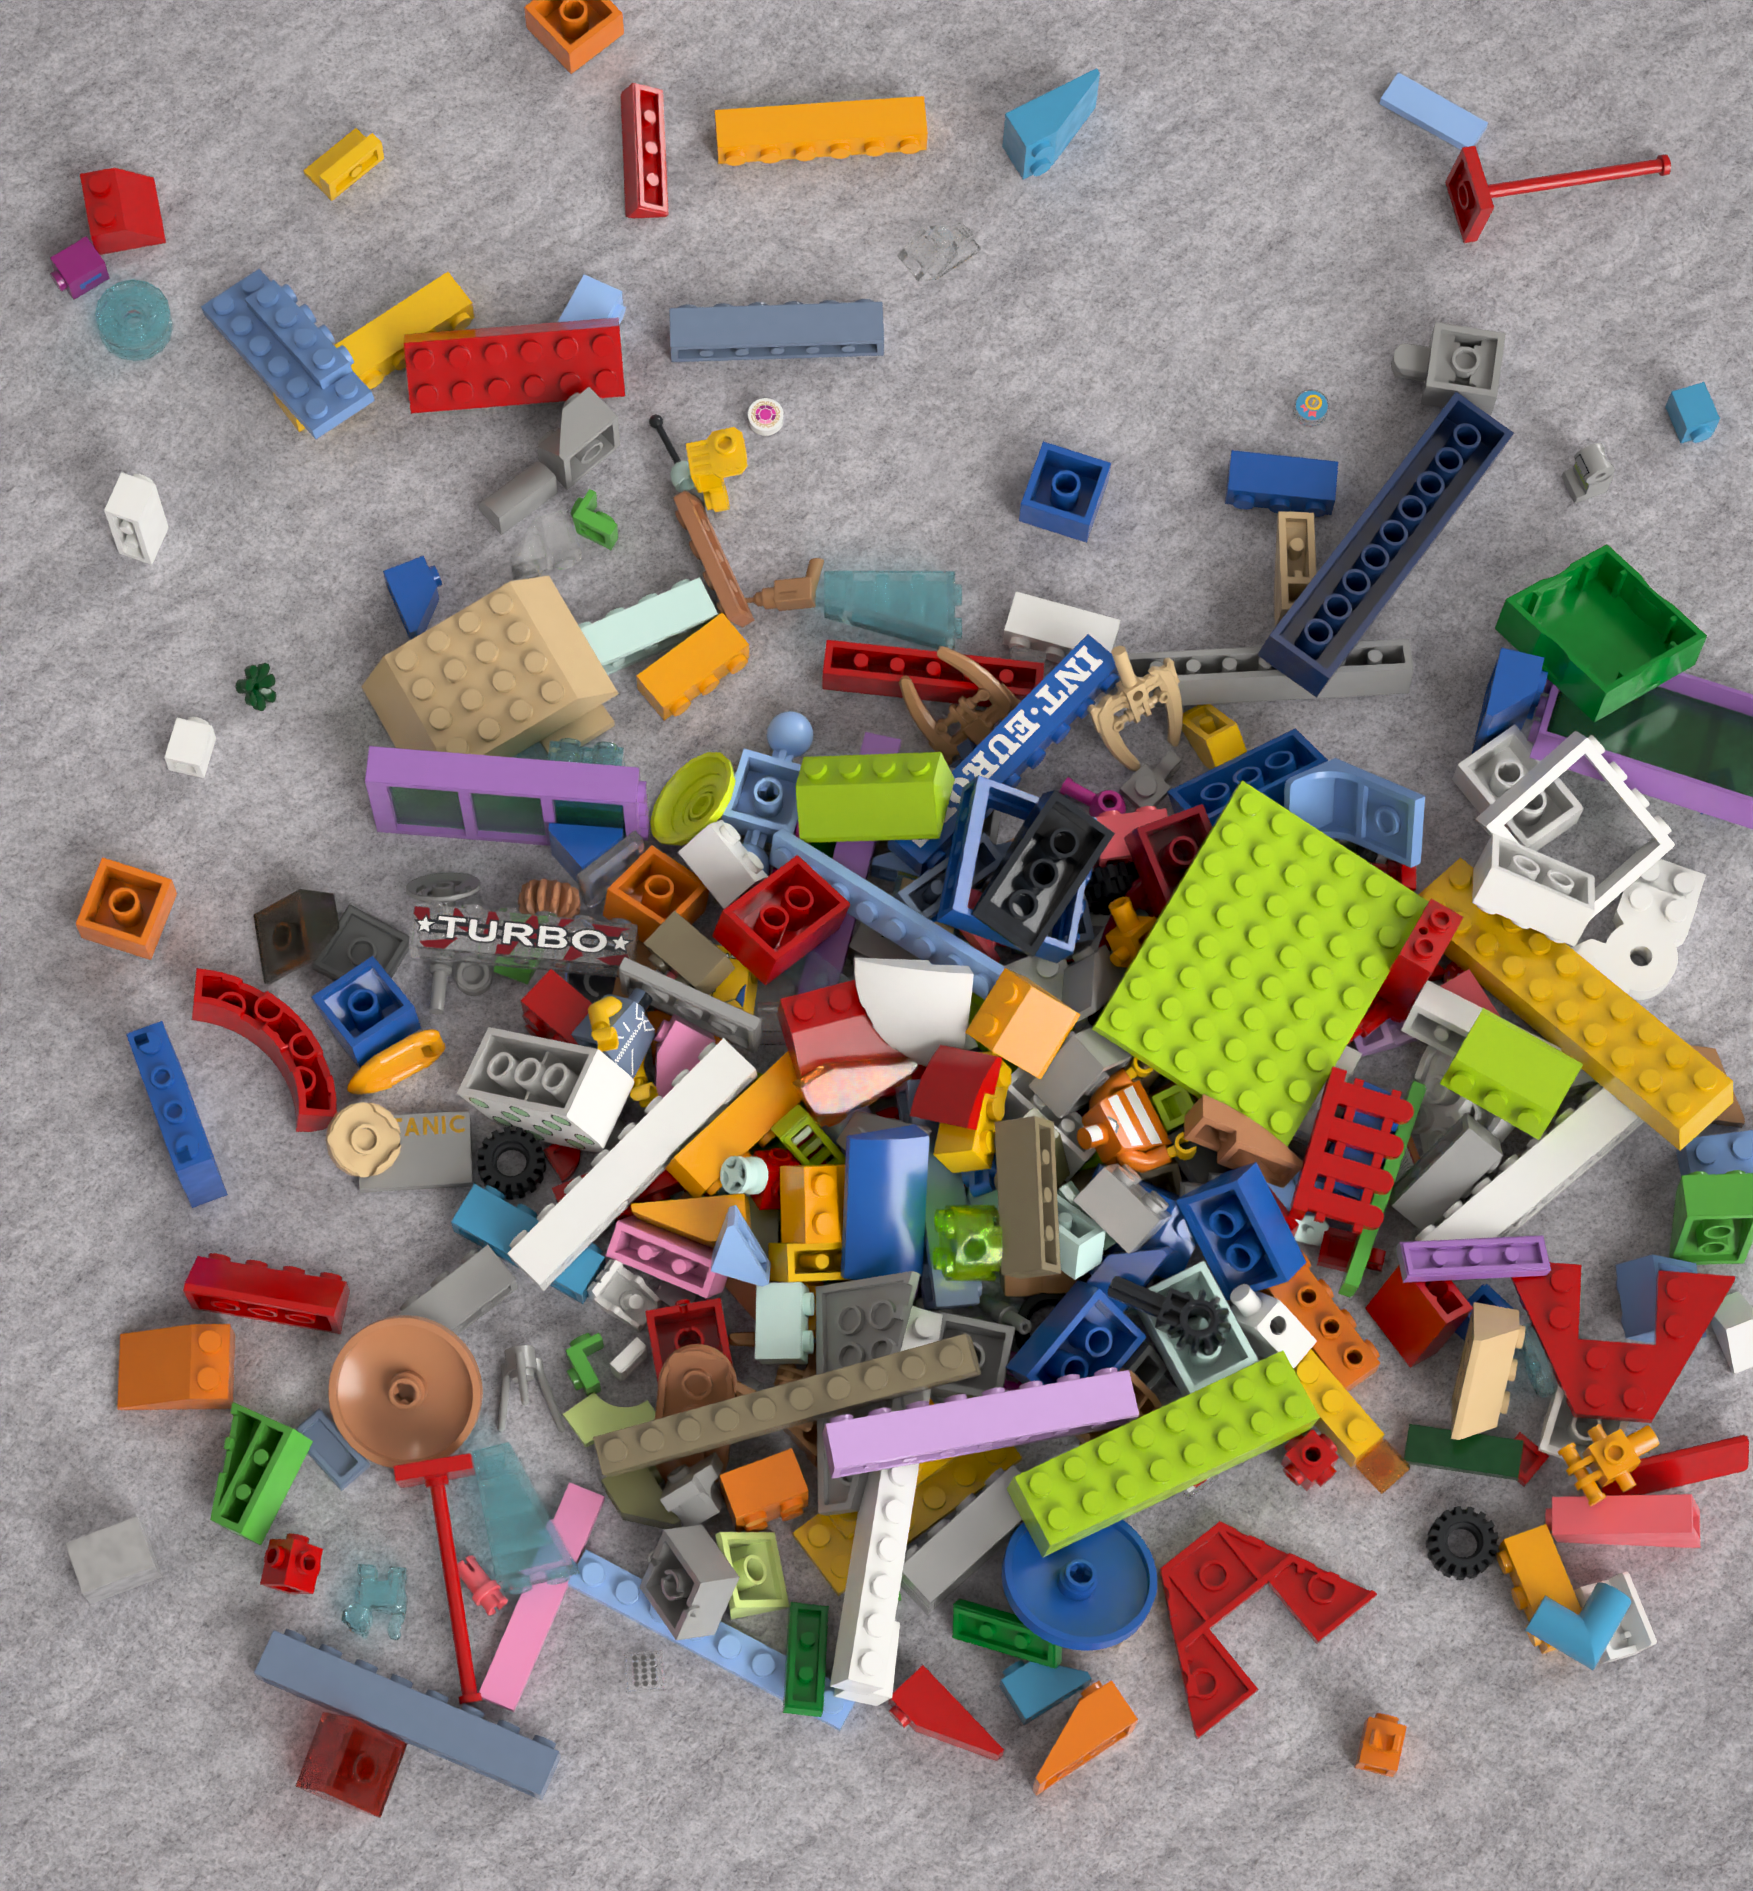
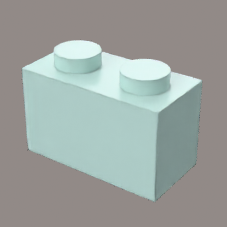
M802 1282L769 1283L763 1287L756 1285L755 1360L761 1364H808V1354H812L814 1351L813 1331H808V1318L814 1315L815 1300L814 1294L812 1292L809 1293V1288Z

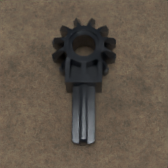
M1115 1276L1112 1279L1108 1288L1107 1295L1110 1298L1156 1317L1155 1328L1167 1333L1168 1338L1180 1337L1176 1344L1178 1350L1184 1349L1189 1344L1191 1345L1190 1355L1196 1356L1199 1346H1202L1204 1352L1209 1355L1213 1353L1212 1342L1219 1346L1225 1344L1226 1339L1222 1333L1230 1332L1231 1324L1224 1321L1229 1316V1309H1216L1220 1303V1297L1214 1296L1208 1302L1205 1301L1206 1291L1200 1290L1198 1299L1194 1300L1189 1291L1182 1293L1170 1287L1165 1297L1119 1276ZM1193 1316H1201L1206 1319L1209 1326L1203 1330H1195L1189 1325L1188 1319Z

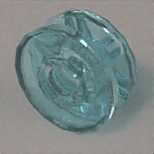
M133 279L118 282L108 288L98 300L95 316L100 338L108 351L117 357L132 361L149 359L163 351L170 341L173 323L168 300L161 290L146 281ZM132 317L142 318L138 323H127Z

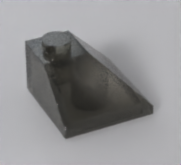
M298 889L253 914L264 984H272L311 963L320 956L340 928L334 893Z

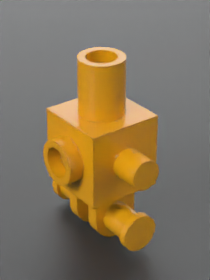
M1120 897L1112 901L1108 906L1117 926L1106 935V939L1113 952L1110 955V961L1117 967L1128 968L1157 919L1156 917L1137 916L1129 897Z
M1598 1424L1587 1431L1593 1444L1588 1446L1583 1452L1584 1459H1581L1575 1449L1576 1445L1574 1442L1557 1452L1559 1456L1562 1455L1569 1467L1565 1470L1568 1476L1575 1475L1578 1482L1574 1486L1577 1491L1582 1489L1589 1501L1590 1507L1606 1498L1605 1493L1601 1492L1596 1481L1603 1488L1616 1480L1623 1492L1636 1485L1630 1472L1635 1470L1641 1463L1639 1456L1659 1446L1658 1438L1650 1426L1646 1425L1628 1436L1624 1434L1622 1429L1607 1436L1602 1426ZM1590 1467L1593 1473L1589 1474L1586 1468Z

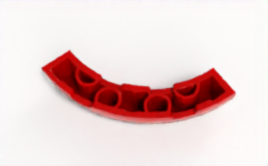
M196 968L192 1020L207 1022L236 1032L258 1046L273 1061L291 1092L296 1115V1132H314L328 1128V1125L337 1113L334 1080L323 1056L322 1047L304 1021L287 1004L268 991L262 992L251 985L243 983L241 978L234 975Z

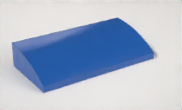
M916 1124L846 1136L841 1276L844 1279L860 1280L909 1271L917 1272L920 1276H923L929 1135Z

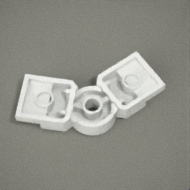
M1659 859L1621 892L1612 919L1616 929L1611 933L1606 943L1589 939L1571 948L1633 999L1645 1000L1658 995L1666 988L1677 968L1678 953L1676 947L1682 945L1688 935L1706 874ZM1630 956H1642L1646 960L1647 965H1635L1631 961Z

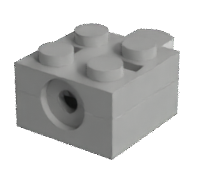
M1435 322L1429 347L1408 343L1400 344L1394 352L1391 369L1397 378L1424 382L1421 404L1444 408L1454 393L1458 392L1488 415H1491L1498 394L1506 333Z

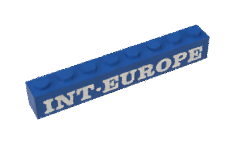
M1087 634L952 771L955 781L940 839L888 840V849L920 877L928 869L931 870L945 860L947 854L944 852L952 844L962 787L980 775L1016 788L1022 779L1020 775L1028 767L1031 769L1036 768L1046 756L1044 750L1052 742L1059 744L1070 732L1071 727L1069 725L1077 717L1083 719L1089 714L1087 708L1091 704L1095 706V698L1102 691L1108 694L1116 686L1115 684L1119 682L1120 677L1118 676L1112 654ZM986 807L985 818H987L994 809Z

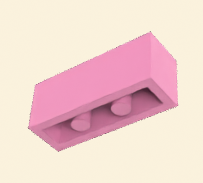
M634 1215L618 1220L606 1253V1256L705 1298L723 1292L728 1277L711 1272L713 1248L637 1219Z

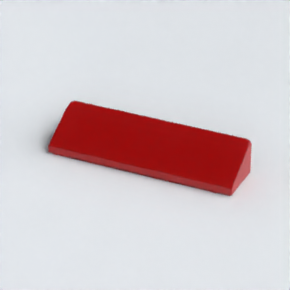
M631 83L622 91L620 96L625 216L633 219L667 217L669 212L663 90Z
M1740 1435L1642 1458L1637 1468L1630 1472L1636 1485L1625 1492L1621 1490L1616 1480L1603 1488L1598 1481H1596V1484L1606 1496L1645 1495L1747 1470L1749 1465L1748 1436Z

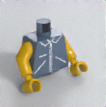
M635 988L628 998L607 994L601 1000L591 1004L588 1008V1015L571 1035L578 1045L599 1049L628 1073L634 1080L630 1096L634 1101H639V1105L644 1108L659 1096L656 1086L652 1082L647 1083L648 1079L644 1069L646 1053L655 1037V1029L645 1016V1012L653 1002V999L644 990Z

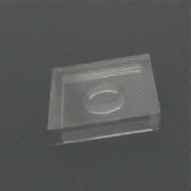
M636 830L577 874L581 900L589 910L606 899L607 889L645 852L643 838Z

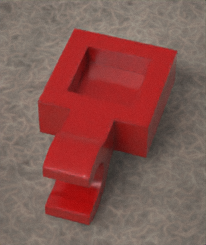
M1329 1227L1327 1231H1324L1317 1266L1345 1272L1358 1234ZM1372 1248L1365 1268L1382 1272L1386 1251Z

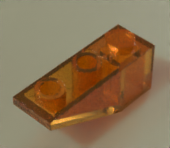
M907 1056L830 1062L820 1065L792 1083L814 1121L821 1127L825 1125L831 1127L845 1120L848 1116L847 1112L858 1105L865 1107L879 1099V1093L890 1086L896 1088L901 1086L903 1082L912 1078L911 1073L918 1070L919 1067L915 1061Z

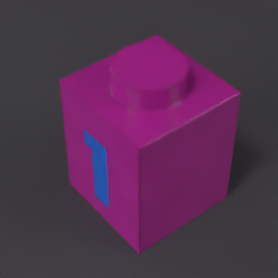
M87 236L50 257L54 269L50 273L51 278L61 292L66 289L73 300L110 279L104 260Z

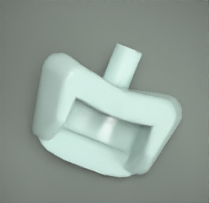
M1305 1215L1302 1221L1295 1219L1299 1227L1294 1238L1299 1242L1321 1246L1324 1231L1329 1229L1328 1223L1326 1221L1323 1223L1314 1221L1315 1216Z

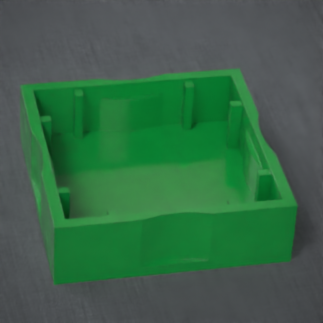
M1608 544L1571 563L1561 573L1542 579L1505 599L1495 626V630L1519 652L1544 657L1541 671L1548 672L1547 679L1593 722L1598 721L1694 666L1707 638V635L1680 610L1657 594L1644 578Z

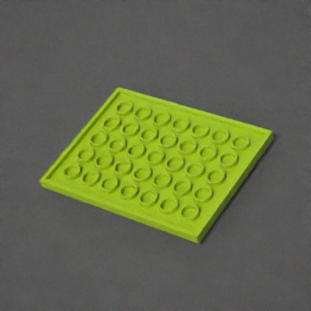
M1242 780L1231 795L1091 1029L1199 1099L1204 1094L1246 1115L1288 1147L1325 1084L1332 1067L1339 1060L1389 974L1391 965L1402 950L1429 901Z

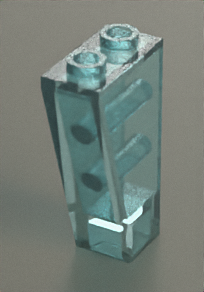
M824 571V618L934 649L944 646L954 650L955 639H962V618H955V606H962V584H955V571Z
M506 1442L472 1451L496 1582L503 1591H509L510 1594H521L532 1590V1585L547 1582L549 1585L561 1584L570 1580V1576L579 1574L576 1561L512 1445Z

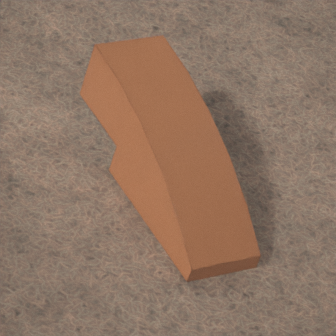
M1203 1094L1185 1115L1184 1139L1217 1151V1163L1236 1169L1257 1162L1266 1182L1280 1188H1284L1303 1168V1161L1268 1130L1246 1115Z

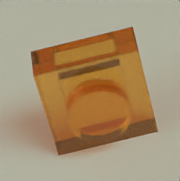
M1385 1438L1363 1456L1355 1466L1381 1494L1410 1470V1465Z

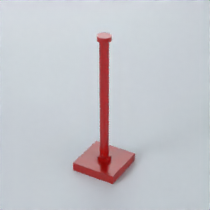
M1476 146L1462 147L1445 183L1463 243H1469L1478 240L1494 210L1492 198L1655 173L1665 176L1671 172V162L1669 156L1663 154L1658 155L1657 159L1487 185Z
M471 1453L393 1466L395 1480L400 1488L425 1484L426 1488H430L462 1696L458 1697L459 1705L483 1701L481 1693H477L445 1487L449 1485V1480L476 1476L473 1457Z

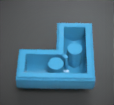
M1599 1582L1594 1587L1578 1615L1545 1595L1525 1631L1589 1669L1594 1670L1632 1601L1615 1587Z

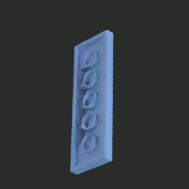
M258 269L201 306L206 318L315 439H318L375 401L372 391L352 371L351 365L354 364V360L346 347L341 345L336 348L333 345L335 339L330 330L324 324L320 327L314 324L317 322L314 314L306 304L300 307L296 304L298 299L288 284L280 287L275 280L270 281Z

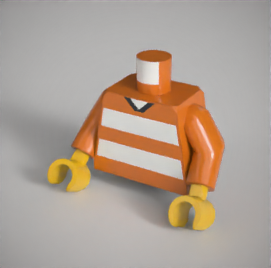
M1134 1057L1131 1067L1126 1070L1121 1068L1112 1074L1093 1093L1089 1100L1090 1110L1082 1117L1084 1127L1077 1131L1079 1145L1085 1150L1095 1148L1101 1161L1106 1165L1118 1163L1122 1167L1124 1164H1127L1139 1173H1145L1171 1163L1172 1158L1176 1156L1182 1160L1193 1158L1197 1146L1186 1150L1180 1147L1181 1143L1188 1142V1140L1184 1139V1132L1178 1134L1173 1146L1168 1147L1172 1142L1169 1140L1168 1134L1140 1080L1136 1082L1132 1080L1136 1076H1149L1154 1069L1151 1067L1141 1069L1137 1064L1139 1059Z

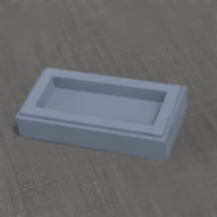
M320 1408L295 1429L313 1441L307 1454L341 1491L370 1467V1463L348 1444L335 1424Z

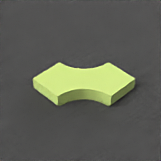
M593 1392L566 1411L563 1417L584 1446L588 1447L594 1444L593 1437L655 1420L656 1411L648 1400L633 1407H617L604 1402Z

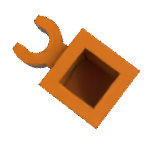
M1376 1713L1375 1718L1368 1717L1364 1722L1355 1768L1393 1777L1398 1770L1407 1726L1398 1724L1399 1719L1397 1717L1387 1714Z

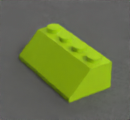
M941 752L803 757L795 786L800 839L806 843L940 839L955 778Z

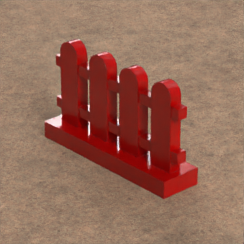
M1332 1067L1326 1080L1304 1156L1303 1168L1299 1173L1287 1217L1302 1221L1308 1211L1315 1214L1314 1221L1323 1223L1325 1217L1353 1225L1351 1232L1361 1235L1363 1229H1378L1384 1220L1382 1210L1377 1206L1371 1205L1370 1202L1373 1193L1385 1195L1390 1192L1394 1185L1393 1176L1388 1171L1380 1169L1383 1158L1394 1160L1403 1152L1404 1143L1400 1137L1390 1134L1393 1123L1399 1125L1408 1123L1414 1114V1109L1410 1102L1400 1099L1401 1091L1392 1089L1391 1094L1387 1095L1364 1088V1080L1355 1078L1353 1084L1344 1082L1347 1070ZM1337 1106L1346 1108L1343 1119L1334 1117ZM1355 1112L1383 1119L1381 1130L1354 1123ZM1327 1141L1336 1143L1333 1154L1324 1152ZM1345 1147L1372 1154L1371 1165L1343 1158ZM1317 1176L1326 1178L1323 1190L1314 1187ZM1335 1182L1363 1190L1361 1200L1358 1201L1332 1193Z

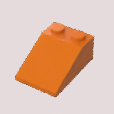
M189 1324L120 1334L117 1409H231L234 1396L235 1333L231 1324Z
M1112 1680L1105 1685L1097 1681L1080 1693L1082 1697L1078 1699L1079 1703L1035 1778L1032 1790L1036 1796L1134 1731L1138 1718Z

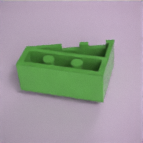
M232 1402L230 1414L233 1415L230 1436L225 1439L224 1449L226 1450L223 1472H219L210 1520L236 1535L262 1545L313 1441L289 1426Z

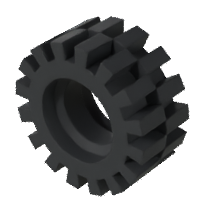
M1125 861L1118 862L1117 865L1110 863L1106 864L1107 867L1104 868L1100 866L1094 868L1095 871L1092 872L1084 891L1090 914L1099 915L1101 912L1109 914V904L1120 897H1124L1130 890L1131 884L1139 877L1134 862L1129 861L1125 864Z
M510 1126L503 1127L504 1132L498 1133V1130L491 1132L492 1137L490 1139L486 1137L482 1141L483 1147L482 1149L479 1148L477 1153V1167L485 1187L489 1185L506 1195V1199L513 1200L514 1195H519L521 1199L526 1197L525 1193L527 1191L533 1193L537 1189V1183H542L544 1179L543 1173L546 1172L545 1155L539 1140H535L531 1132L526 1134L523 1128L516 1127V1131H511ZM509 1150L518 1151L526 1158L524 1170L515 1176L504 1175L497 1168L498 1158L502 1153Z
M1457 1506L1451 1511L1449 1509L1444 1511L1439 1518L1437 1517L1427 1534L1426 1548L1429 1549L1428 1558L1429 1560L1433 1559L1435 1562L1433 1567L1437 1571L1443 1570L1445 1572L1444 1576L1448 1578L1456 1576V1580H1464L1465 1577L1470 1579L1477 1577L1479 1573H1483L1489 1567L1498 1551L1499 1545H1497V1540L1499 1537L1498 1532L1494 1533V1523L1492 1520L1488 1522L1485 1519L1486 1514L1482 1511L1479 1514L1474 1512L1475 1508L1468 1506L1467 1509H1461V1506ZM1457 1529L1471 1532L1477 1542L1475 1553L1468 1557H1459L1453 1554L1448 1546V1536L1451 1532Z

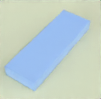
M1399 72L1381 97L1379 103L1460 150L1462 147L1475 146L1488 125V122Z

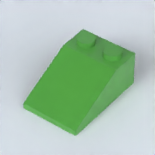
M1733 1170L1725 1174L1708 1175L1706 1172L1696 1171L1682 1175L1675 1195L1669 1258L1696 1263V1265L1745 1263L1753 1242V1173Z

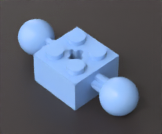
M793 711L782 712L776 715L768 725L767 741L773 750L772 756L744 748L735 774L733 795L722 815L724 823L732 825L740 835L745 836L742 845L748 852L754 853L761 860L764 866L762 870L767 876L770 873L768 855L764 851L766 842L772 844L774 833L783 828L795 835L798 825L795 786L801 765L793 763V759L804 754L810 748L813 741L811 723L805 716ZM768 796L774 798V801L765 802Z

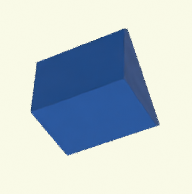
M549 823L548 832L552 855L584 892L625 860L623 828Z

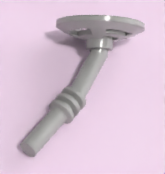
M436 873L410 881L406 886V892L414 899L433 903L434 908L438 909V914L452 916V908L456 906V901L467 898L479 891L480 880L475 876L464 873ZM424 889L421 892L422 895L417 894L420 890ZM437 924V929L446 930L447 925ZM436 933V940L445 939V934ZM450 945L445 949L436 948L431 953L430 973L433 974L429 1012L435 1015H441L444 1012L447 976L451 975L453 952L450 951Z

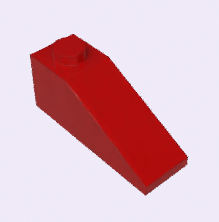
M924 1665L892 1693V1698L888 1701L892 1708L888 1712L903 1728L909 1725L915 1732L998 1761L1003 1756L1004 1749Z

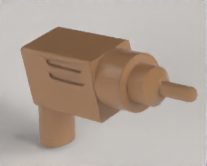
M821 558L810 559L805 577L775 580L774 587L763 588L762 592H756L753 597L745 598L746 602L754 603L758 607L764 606L765 609L777 608L779 611L815 608L816 589L824 560Z

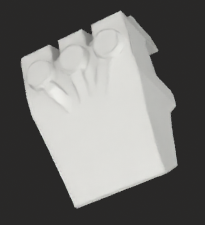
M610 1259L604 1267L605 1271L602 1270L595 1278L597 1282L593 1281L588 1287V1298L607 1314L640 1332L647 1323L645 1311L658 1309L662 1302L645 1284L643 1278L631 1273L623 1266V1263Z

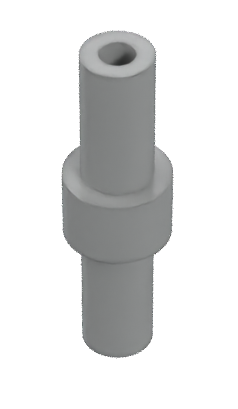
M982 1295L979 1298L980 1303L977 1304L978 1307L990 1314L994 1322L1013 1326L1021 1334L1030 1332L1032 1323L1019 1315L1015 1307L1005 1301L998 1302L988 1295Z

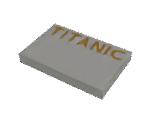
M470 1111L393 1115L399 1124L401 1132L399 1134L400 1154L393 1165L383 1173L365 1178L359 1177L360 1193L473 1186Z

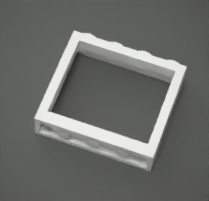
M1574 731L1475 820L1490 837L1492 833H1495L1519 844L1504 824L1584 755L1652 837L1595 888V911L1591 917L1592 919L1672 849L1675 844L1668 836L1671 829L1658 815L1652 817L1646 810V807L1650 805L1647 799L1636 788L1631 791L1623 782L1628 778L1624 771L1614 761L1608 764L1601 754L1605 752V749L1593 735L1587 738Z

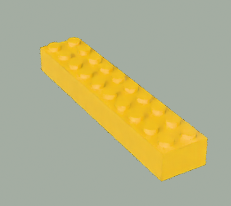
M1460 857L1418 894L1427 901H1430L1432 898L1464 917L1443 954L1464 971L1470 969L1480 985L1546 1040L1562 1048L1561 1052L1583 1064L1581 1068L1681 1151L1733 1103V1080L1565 942L1556 943L1547 938L1544 933L1532 928H1521L1515 925L1509 918L1497 913L1488 914L1479 909L1476 904L1472 903L1474 868Z

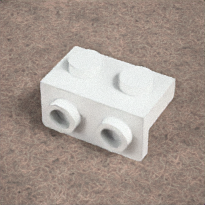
M1623 1572L1609 1580L1601 1581L1623 1592L1631 1599L1632 1603L1600 1658V1664L1636 1655L1655 1645L1657 1640L1630 1574ZM1597 1583L1574 1590L1581 1609H1583Z

